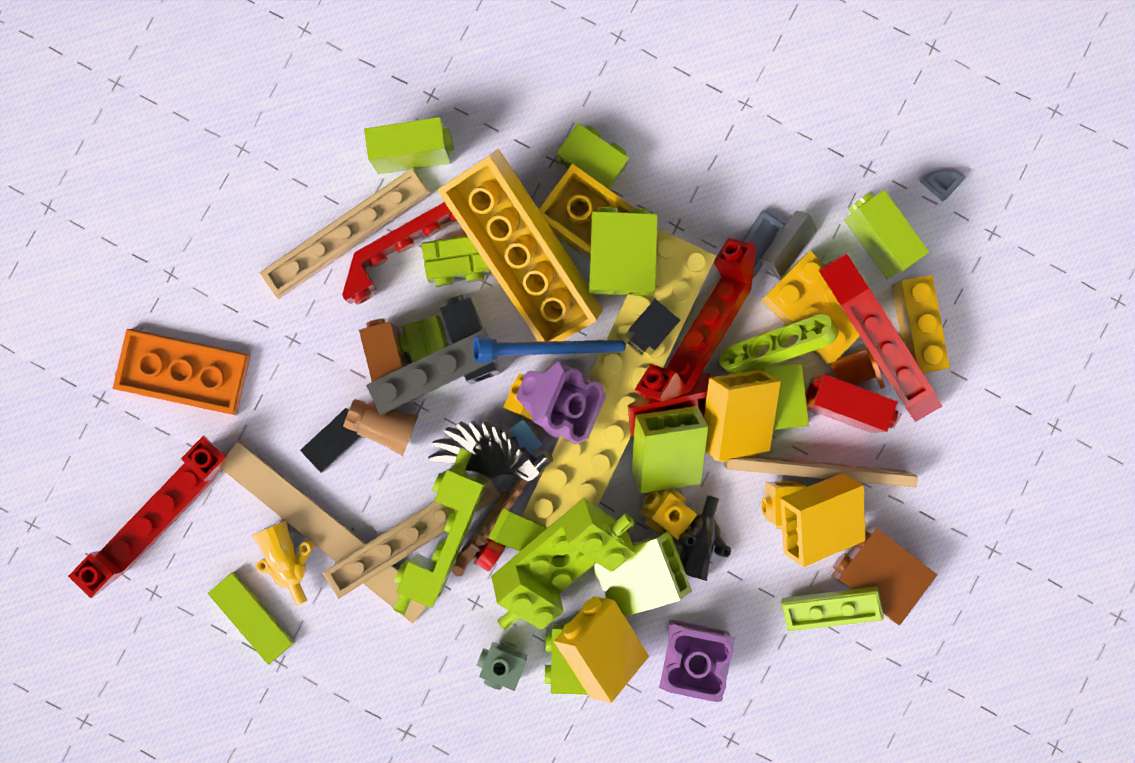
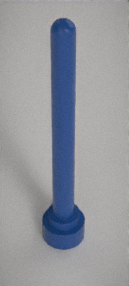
M475 336L473 341V356L476 363H490L492 359H497L498 356L620 353L626 349V343L623 340L497 342L496 339H491L490 336Z

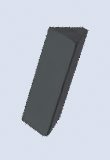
M796 210L760 258L780 279L817 231L809 213Z

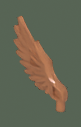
M518 477L508 492L505 491L487 513L455 559L456 562L452 567L454 575L462 576L468 564L474 559L476 553L481 550L482 545L488 543L486 539L489 538L502 509L510 510L514 506L516 499L522 494V490L528 481Z

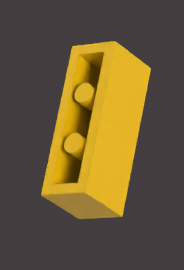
M933 275L905 279L891 285L901 339L921 371L929 373L949 369L950 365Z

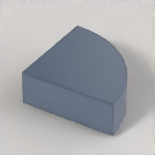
M941 170L928 174L920 182L943 202L966 177L957 171Z

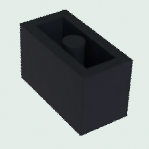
M654 299L629 328L625 335L629 338L627 344L639 355L642 356L645 352L650 356L681 320L658 300Z

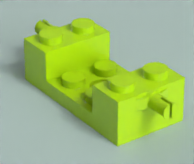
M460 447L454 464L446 471L439 473L432 489V491L437 492L434 501L455 509L450 514L444 531L449 533L446 540L443 539L441 544H438L432 559L417 553L411 560L407 559L404 564H401L394 582L399 583L396 590L399 597L393 608L397 613L405 615L411 600L433 608L441 597L455 559L458 556L489 481L465 470L473 453Z
M582 498L491 576L497 604L508 610L507 613L497 620L499 626L507 630L517 620H524L543 630L565 612L559 593L594 564L597 563L612 573L636 554L627 529L635 524L633 519L625 513L620 519L615 520L586 498ZM555 555H565L559 559L553 558Z

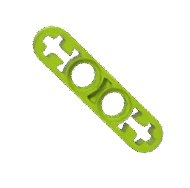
M818 314L733 344L721 353L719 362L729 374L758 370L832 344L838 336L839 329L828 315ZM799 335L795 344L786 346V342L790 337ZM770 345L767 353L757 356L758 351L763 346Z

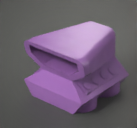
M558 360L545 373L528 371L523 378L516 398L532 415V421L542 426L550 436L554 438L563 437L577 445L589 439L606 395L603 386L599 382L582 375L579 370L571 368Z
M669 620L667 627L668 645L659 688L669 693L712 702H721L726 690V680L733 656L735 637H731L730 633L725 630Z

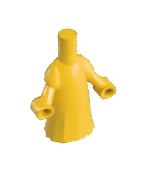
M287 520L280 521L252 534L251 536L257 542L265 557L257 562V570L270 574L277 585L288 588L296 606L306 602L308 599L300 582L306 572L305 563L310 552L315 547L313 541L307 540L301 543L298 547L300 554L297 557L288 530Z

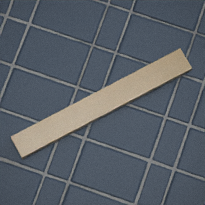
M237 442L226 455L228 458L221 468L225 473L282 519L287 520L288 524L308 540L313 541L314 545L335 562H339L367 544L242 442ZM394 565L364 583L366 587L392 608L395 607L399 594L396 593L399 583L394 582L399 569ZM411 600L406 614L401 615L413 624L427 606Z

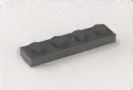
M486 329L367 384L366 386L379 414L383 415L499 360V356L497 359H492L490 363H476L474 360L475 336H489Z

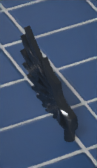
M475 420L471 421L469 425L460 421L457 423L459 429L445 428L444 433L452 438H442L432 442L433 446L445 450L437 451L428 456L429 461L454 463L461 447L473 452L465 469L466 471L478 472L491 480L502 474H512L528 482L540 476L544 469L553 462L552 455L547 451H544L538 458H535L525 447L520 448L517 438L515 436L512 437L508 430L503 432L499 425L492 428L489 422L486 421L481 426Z

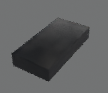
M345 408L300 449L303 455L320 473H324L362 438V436L357 435V431L343 427L349 411L348 408Z

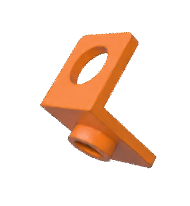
M868 348L838 358L835 362L830 363L835 378L855 385L876 378L880 388H885L878 364Z

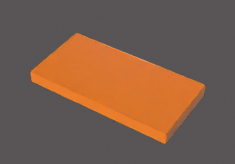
M127 328L112 389L237 415L251 355Z

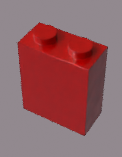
M825 374L811 378L805 394L807 410L869 433L888 432L889 428L894 427L899 411L895 410L898 401Z

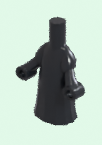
M707 495L702 514L696 515L690 524V529L679 536V541L683 544L680 560L686 575L708 581V571L714 544L715 554L726 558L731 554V548L721 538L720 528L714 519L719 498Z

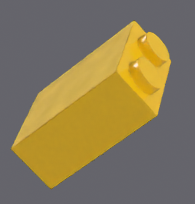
M761 369L710 377L704 419L708 425L705 452L710 454L714 460L727 462L732 458L752 457L757 453L770 451L781 381Z
M841 473L781 497L784 554L802 567H806L864 542L866 525L864 485Z
M593 596L583 604L580 612L563 627L562 632L554 640V643L590 698L609 703L616 699L649 658L648 653L613 599Z

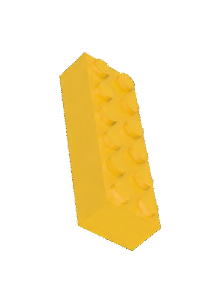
M499 148L437 189L538 342L563 341L598 320L603 311L602 306L594 294H589V286Z

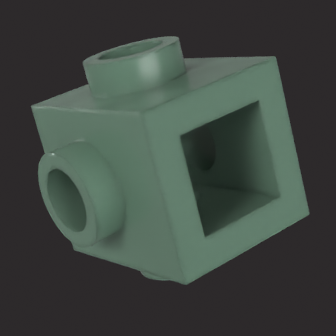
M500 640L498 644L492 642L489 650L483 648L476 665L482 668L479 677L485 679L484 684L491 688L501 690L502 687L515 691L528 655L516 651L517 646L503 640ZM501 662L505 667H499L496 663Z

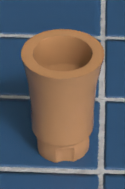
M354 399L343 427L357 431V435L377 442L403 457L419 415L395 410L380 415L374 403L369 402L367 404Z

